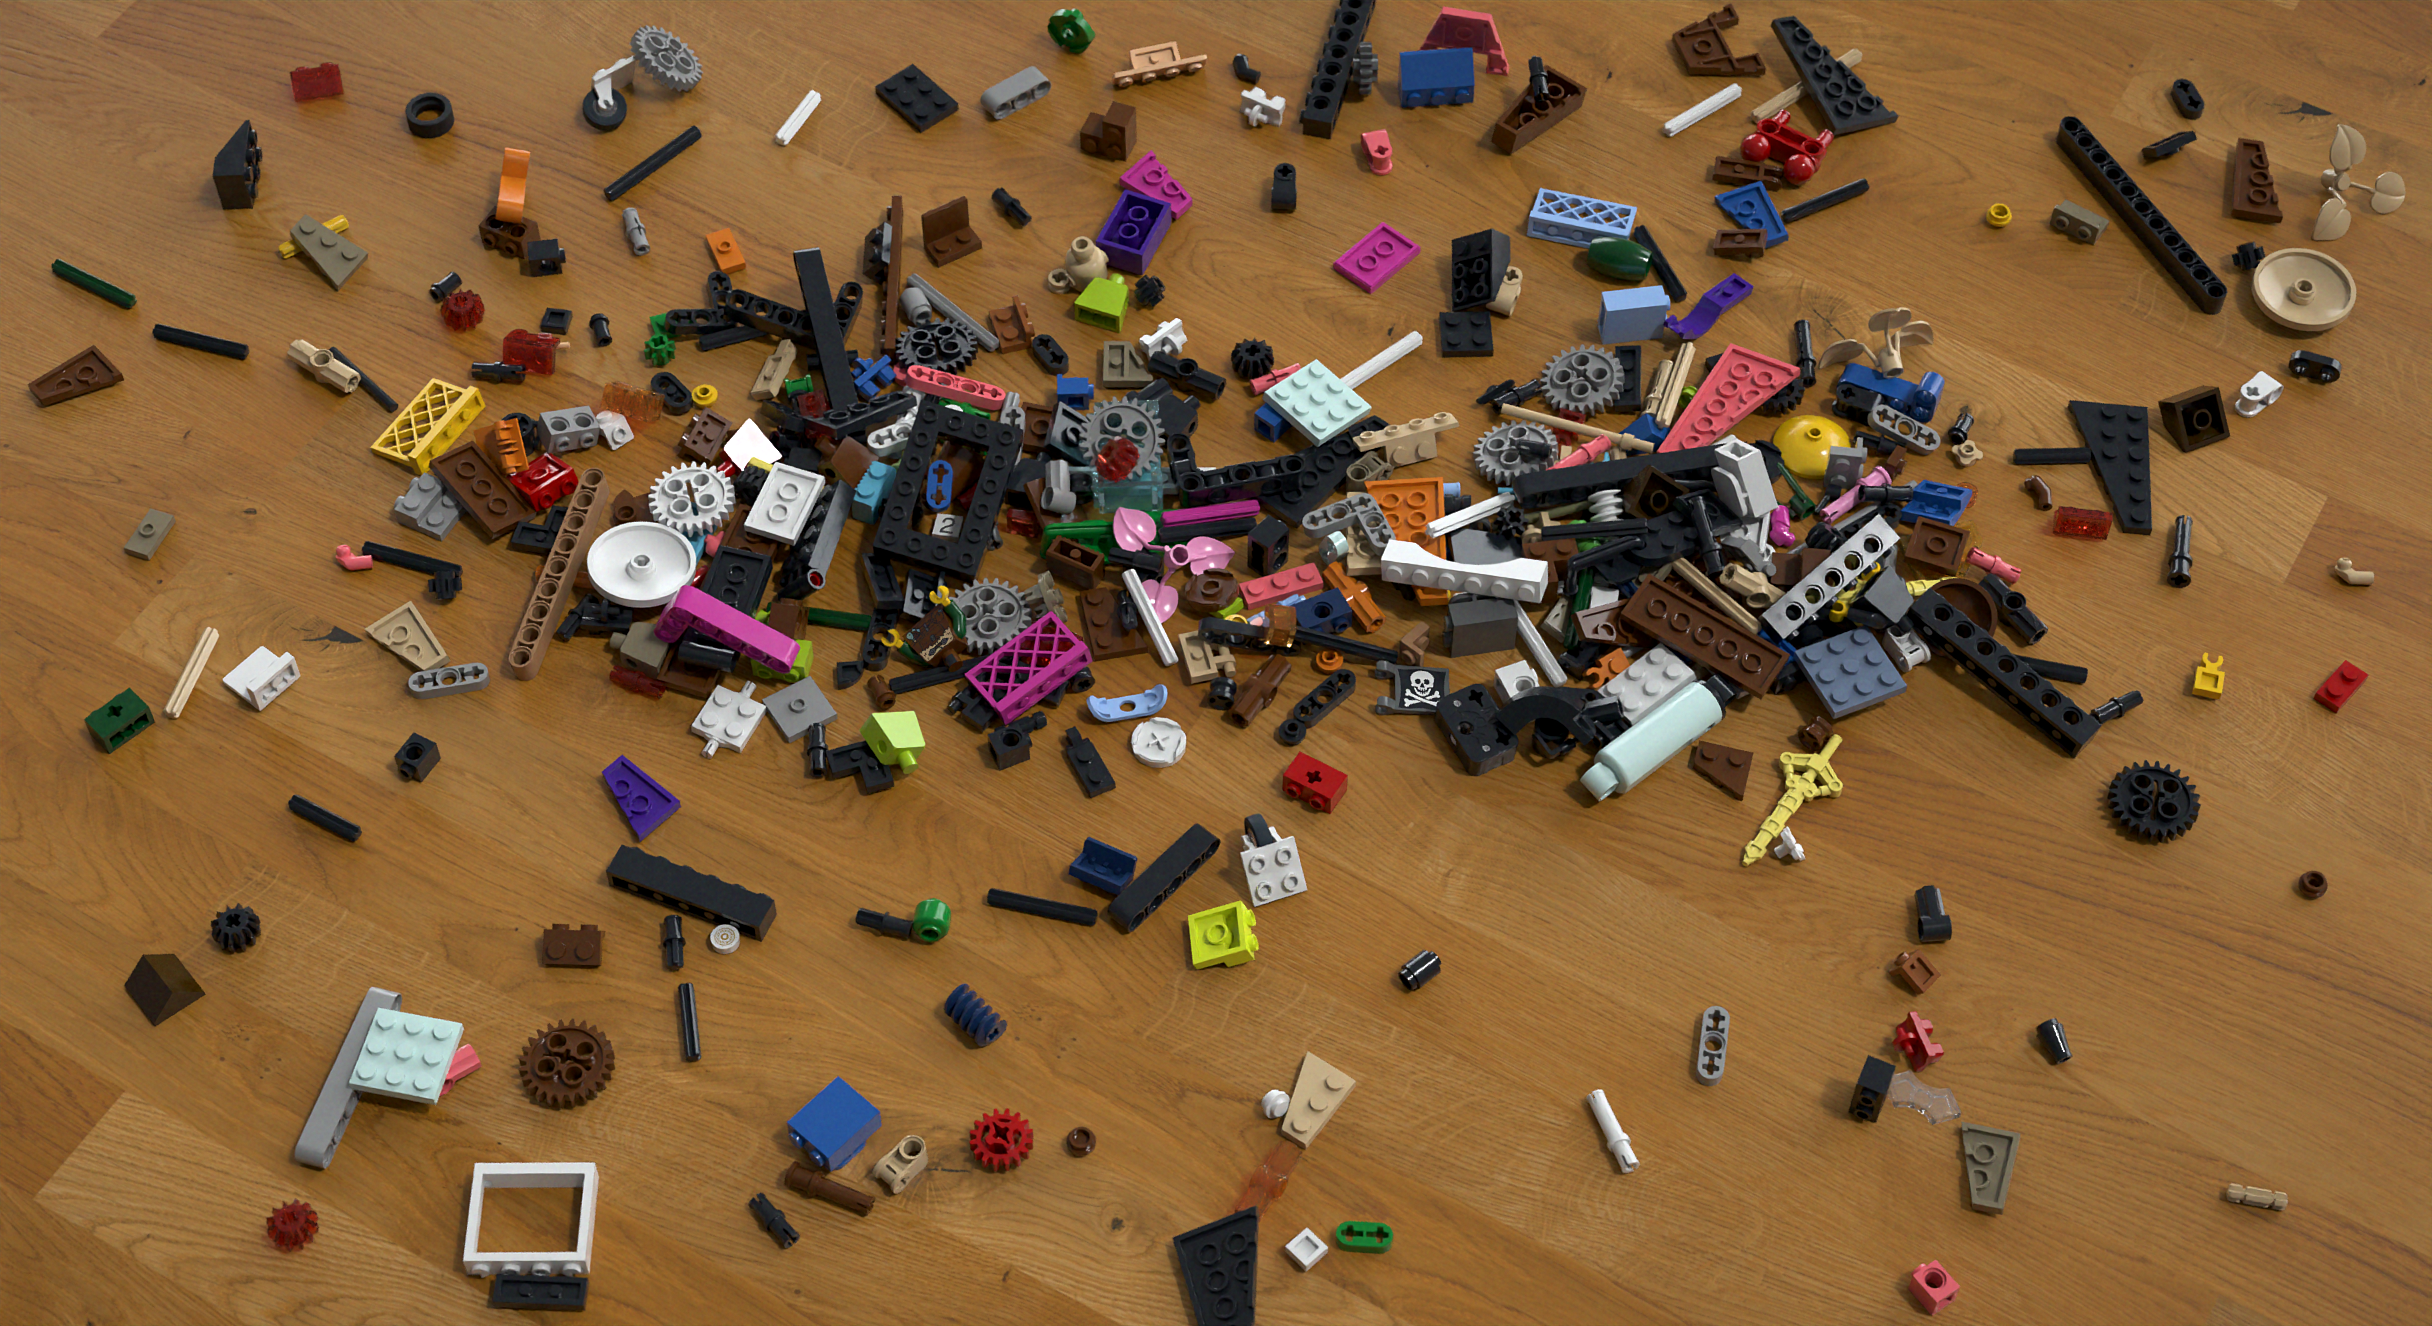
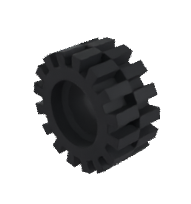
M747 466L743 469L733 483L736 493L735 497L741 499V504L754 506L769 473L766 474L762 468L758 470L757 466L752 468Z

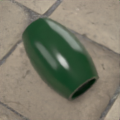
M1619 237L1593 238L1590 244L1587 265L1608 277L1629 281L1644 280L1650 271L1653 252L1631 240Z

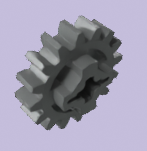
M1360 42L1359 54H1353V83H1359L1360 95H1371L1372 83L1378 82V54H1372V42Z

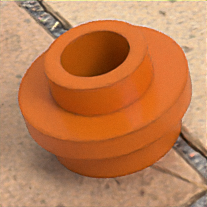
M1326 648L1317 654L1316 664L1323 673L1333 674L1342 667L1343 656L1339 651Z

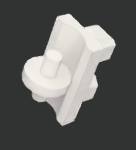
M1257 87L1251 92L1244 90L1241 93V112L1249 116L1250 125L1257 126L1260 121L1276 127L1282 124V113L1285 109L1284 98L1276 96L1270 101L1266 99V93Z
M1178 318L1170 323L1162 322L1158 325L1157 332L1154 335H1144L1139 339L1141 349L1147 354L1149 362L1155 351H1160L1167 355L1170 353L1175 356L1179 355L1182 352L1181 345L1187 341V337L1182 330V320Z

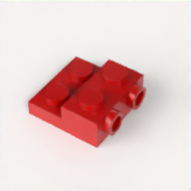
M547 452L528 463V470L506 477L536 512L551 507L554 501L560 497L572 494L579 483L571 466Z

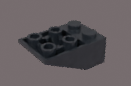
M245 120L214 160L213 179L223 210L253 209L254 198H258L256 180H260V167L258 163L262 162L263 154L262 148L257 147V131L252 130L250 120Z
M1491 228L1452 240V312L1495 302L1510 263V236Z

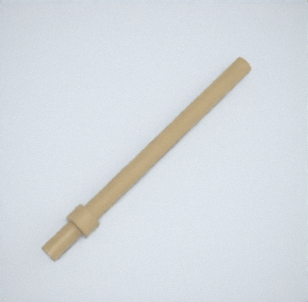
M1505 403L1501 409L1502 414L1532 422L1535 421L1536 423L1592 438L1604 434L1611 443L1621 445L1620 448L1630 451L1633 448L1652 453L1654 443L1636 439L1635 435L1628 433L1621 435Z

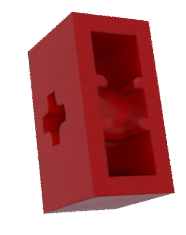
M1299 751L1283 774L1282 790L1292 798H1299L1309 803L1316 810H1323L1331 814L1347 791L1348 775Z

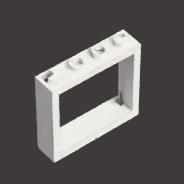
M475 1163L463 1258L468 1275L487 1277L492 1274H533L537 1276L564 1274L565 1276L573 1277V1274H589L599 1180L595 1163ZM583 1187L577 1252L477 1253L484 1188Z

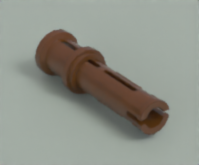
M797 1161L791 1164L785 1177L784 1185L787 1187L795 1186L807 1191V1194L811 1197L821 1195L863 1212L866 1215L870 1214L874 1206L871 1204L875 1202L874 1196H869L827 1179L822 1171L817 1170L814 1172L800 1166V1162Z

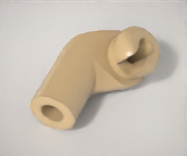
M2348 558L2337 560V566H2335L2336 574L2347 583L2373 585V572L2355 571L2351 568L2352 562Z

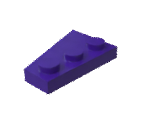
M623 755L602 771L606 784L640 842L681 807L680 801Z

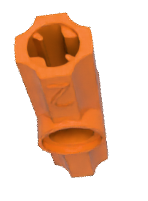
M1335 561L1329 564L1323 571L1322 578L1331 589L1339 588L1352 609V615L1366 632L1374 633L1378 631L1386 622V616L1372 600L1367 585L1363 581L1357 582L1353 576H1346V567L1342 562L1338 563Z

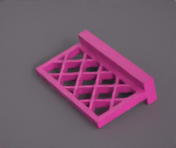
M1050 611L965 673V677L997 712L1000 720L1007 725V723L1017 718L1093 660L1088 647L1083 641H1079L1062 621ZM1051 621L1057 626L1055 634H1042L1043 627ZM1025 640H1035L1034 650H1020L1021 643ZM1040 640L1054 641L1053 650L1039 651ZM1059 641L1071 642L1074 645L1067 652L1058 651ZM1004 656H1014L1012 666H998L999 660ZM1019 656L1032 657L1031 667H1017ZM1037 657L1051 658L1050 664L1045 668L1036 667ZM982 672H992L990 682H978L975 677ZM997 672L1011 673L1009 683H995ZM1016 673L1029 674V679L1025 683L1014 684ZM994 689L1007 690V696L999 702L992 698Z

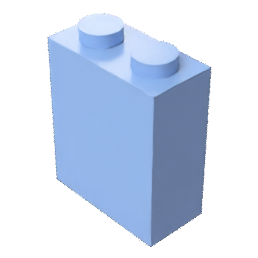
M1662 285L1602 292L1597 324L1602 344L1662 338L1665 327L1663 324L1667 319L1666 311L1670 310V299L1668 295L1664 294Z

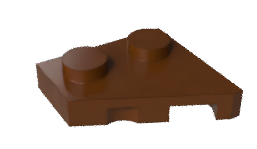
M1699 740L1693 769L1701 775L1709 777L1718 787L1725 786L1735 794V799L1743 801L1753 752Z

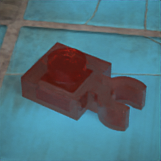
M1561 408L1557 417L1584 424L1586 421L1585 414ZM1553 427V434H1555L1558 444L1571 446V440L1578 441L1580 434Z

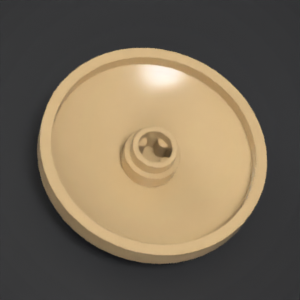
M2289 248L2268 255L2259 263L2252 279V294L2259 308L2275 322L2296 330L2322 331L2335 327L2349 316L2356 300V286L2347 269L2332 257L2310 249Z

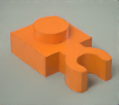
M1620 647L1595 660L1598 668L1586 669L1582 675L1583 677L1590 674L1594 675L1595 682L1588 687L1589 689H1595L1600 687L1604 680L1606 683L1611 681L1627 669L1630 664Z

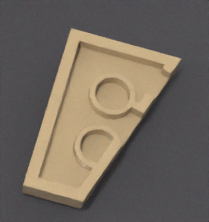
M1307 1051L1282 1126L1281 1135L1306 1150L1356 1087V1080Z

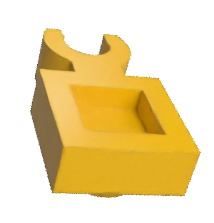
M2205 652L2200 662L2201 667L2198 666L2195 672L2192 694L2220 700L2225 672L2219 671L2223 664L2222 656L2218 657L2216 663H2211L2208 660V653Z

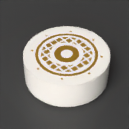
M720 925L712 931L710 936L713 949L720 954L732 953L740 944L739 932L732 925Z

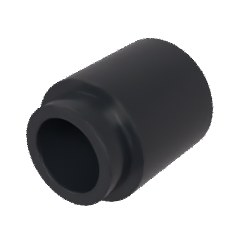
M1422 950L1402 965V970L1398 972L1399 979L1410 991H1413L1415 988L1420 989L1441 972V960L1433 951Z

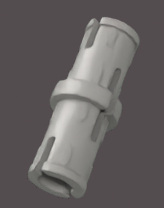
M635 208L625 209L622 218L627 227L626 235L633 244L635 254L645 255L650 249L645 236V226L641 224Z

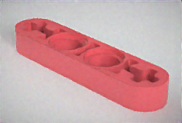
M914 365L909 367L905 377V383L912 389L959 402H967L989 410H999L1003 406L1005 392L997 386L923 366Z

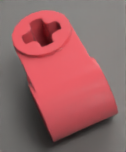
M1386 129L1361 133L1362 150L1364 155H1366L1372 173L1380 176L1389 174L1392 170L1390 159L1392 147Z

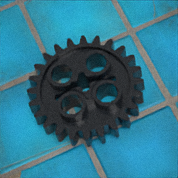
M936 318L933 323L926 319V324L923 325L916 322V328L908 326V332H901V338H896V362H899L900 368H905L906 373L909 367L918 365L957 375V370L965 372V365L972 366V360L977 359L978 343L976 335H973V330H967L966 324L959 327V321L950 324L948 318L944 322H940L939 318ZM932 337H934L936 340L938 354L941 356V361H939L937 358L936 348L934 342H932Z
M2144 760L2142 767L2138 763L2133 762L2131 769L2124 766L2122 773H2116L2115 779L2110 784L2107 799L2110 800L2108 808L2114 809L2111 817H2120L2118 826L2127 825L2126 833L2129 834L2135 830L2137 831V839H2140L2144 834L2147 835L2149 842L2155 836L2158 837L2160 843H2163L2165 836L2174 841L2176 834L2183 837L2186 830L2190 831L2201 807V804L2197 803L2200 794L2194 793L2196 785H2187L2189 776L2179 777L2180 769L2171 772L2170 764L2160 768L2159 761H2156L2154 766H2150L2148 761ZM2154 782H2156L2157 792L2154 800V806L2156 808L2153 813V821L2150 819V813L2153 805V796L2151 795L2154 790Z

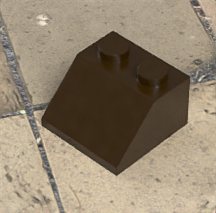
M2202 385L2158 401L2164 427L2183 452H2189L2230 437L2219 387Z

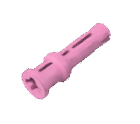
M1880 466L1875 467L1866 478L1858 479L1854 488L1826 508L1820 510V517L1826 514L1827 516L1823 517L1822 520L1826 524L1833 523L1834 520L1860 503L1858 489L1861 485L1880 486L1883 483L1891 485L1889 474L1884 468Z

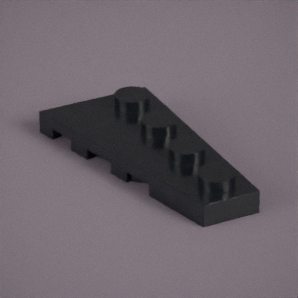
M895 391L869 399L870 404H849L846 411L835 412V410L831 409L824 411L821 418L814 419L811 415L803 417L804 428L825 434L835 440H841L850 433L866 430L867 426L874 423L885 422L891 416L905 414L908 409L917 406L916 396L902 391Z

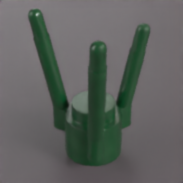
M1777 463L1781 474L1796 493L1789 500L1791 505L1788 508L1789 517L1794 519L1798 516L1801 520L1808 518L1815 511L1816 504L1804 493L1789 470L1784 468L1781 463Z

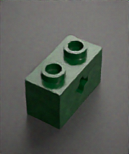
M130 687L117 694L111 701L101 708L94 710L84 719L90 735L109 754L155 723L149 706Z

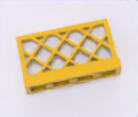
M432 378L370 447L372 452L413 467L415 474L422 476L424 472L427 473L430 470V460L444 454L485 408V403L479 389L469 386L466 390ZM436 388L443 390L444 392L442 394L430 397V394ZM459 397L455 403L450 404L449 399ZM445 401L446 405L432 409L431 404ZM428 407L427 411L414 414L418 408ZM444 414L440 420L434 421V416ZM430 418V423L416 427L417 421ZM412 423V428L399 431L403 425ZM429 431L425 437L418 438V434ZM414 435L413 441L401 444L400 439ZM396 441V446L383 448L386 443ZM413 449L408 456L402 454L403 451Z

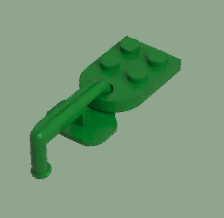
M1181 509L1142 510V512L1148 514L1154 520L1156 525V536L1148 544L1163 547L1167 545L1170 548L1178 544L1186 546L1190 540L1160 543L1157 537L1159 528L1163 527L1160 521L1161 513ZM1085 520L1078 523H1053L1046 525L1042 534L1040 556L1043 559H1047V550L1053 543V540L1061 535L1062 538L1077 539L1081 546L1085 545V548L1089 547L1090 550L1099 551V554L1103 553L1104 563L1110 564L1108 561L1110 549L1112 547L1120 548L1114 538L1113 521ZM1149 550L1164 558L1165 552Z

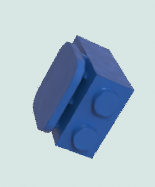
M838 1076L787 1122L788 1138L796 1148L805 1149L809 1153L810 1159L817 1166L821 1167L823 1165L830 1172L839 1170L864 1149L866 1140L882 1126L880 1111Z

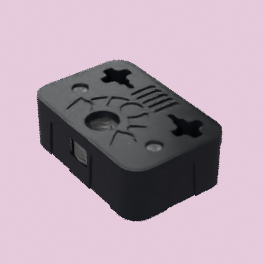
M1477 683L1440 698L1436 705L1434 717L1436 725L1440 728L1450 747L1471 776H1480L1513 761L1519 741L1517 735H1514L1495 717L1499 710L1498 706L1487 689Z

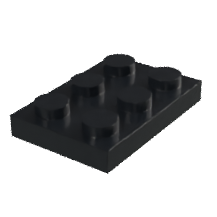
M914 64L875 86L876 94L920 133L959 110L958 102Z

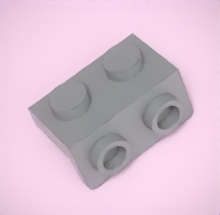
M1857 437L1855 448L1830 447L1823 478V487H1827L1829 484L1841 486L1842 489H1852L1855 487L1856 481L1862 478L1863 464L1861 463L1865 464L1867 457V448L1863 447V438Z

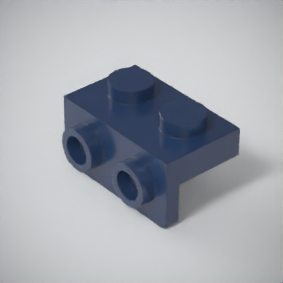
M1087 837L1082 853L1070 865L1068 874L1082 882L1090 883L1108 893H1114L1119 896L1133 880L1137 857Z

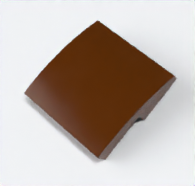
M1046 477L1023 485L1042 530L1046 525L1053 523H1078L1088 520L1082 505L1075 504V508L1070 515L1042 508L1041 496L1046 488Z

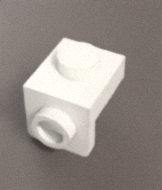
M606 410L596 416V420L600 425L599 434L606 438L611 449L616 450L634 438L623 415L612 410Z

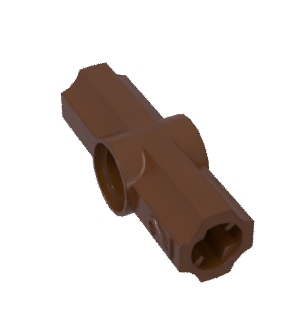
M1280 654L1271 655L1257 674H1251L1248 677L1242 694L1228 712V716L1233 720L1234 724L1240 727L1249 726L1264 706L1269 707L1276 697L1278 687L1291 671V664L1284 656Z

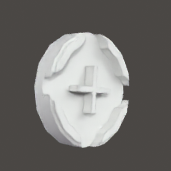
M1155 717L1151 718L1149 722L1144 724L1142 722L1136 727L1132 734L1131 747L1134 756L1141 763L1149 767L1164 768L1172 766L1182 758L1186 750V735L1177 722L1168 718Z

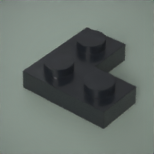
M552 505L545 525L519 521L511 540L512 548L550 554L568 507Z
M866 740L825 751L833 779L860 772L868 794L894 787V780L889 765H884L879 761Z

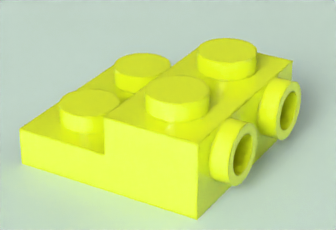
M1241 900L1188 915L1193 965L1197 970L1222 962L1227 967L1255 960L1254 951L1259 949L1255 934L1251 932V927L1256 925L1253 911L1251 909L1248 910Z

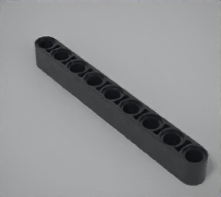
M819 247L793 251L795 269L830 410L833 409L835 412L846 411L847 405L858 403L821 251ZM865 430L855 431L847 435L867 448Z
M1727 443L1525 473L1517 476L1512 481V488L1519 505L1524 509L1585 501L1592 494L1606 490H1621L1614 494V496L1623 495V487L1647 465L1655 467L1670 478L1713 481L1711 470L1719 467L1714 449Z

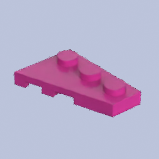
M1152 150L1119 178L1120 185L1129 191L1171 203V217L1176 220L1192 206L1190 195L1177 180L1172 179L1168 174V169L1164 164H1160L1157 161L1156 155Z

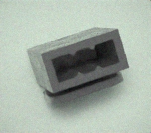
M1463 593L1455 595L1449 600L1448 614L1443 617L1446 632H1442V641L1444 648H1449L1451 658L1512 650L1515 648L1518 615L1513 599Z

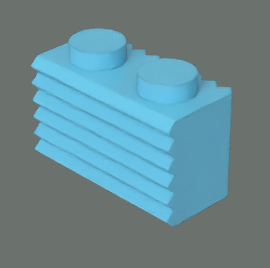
M872 461V465H869V469L864 473L865 476L860 480V484H857V488H855L856 494L851 505L853 518L874 525L879 518V506H881L883 498H889L897 474L894 467L877 461Z

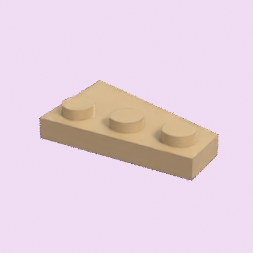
M412 601L407 602L364 629L370 637L420 671L439 669L451 661Z

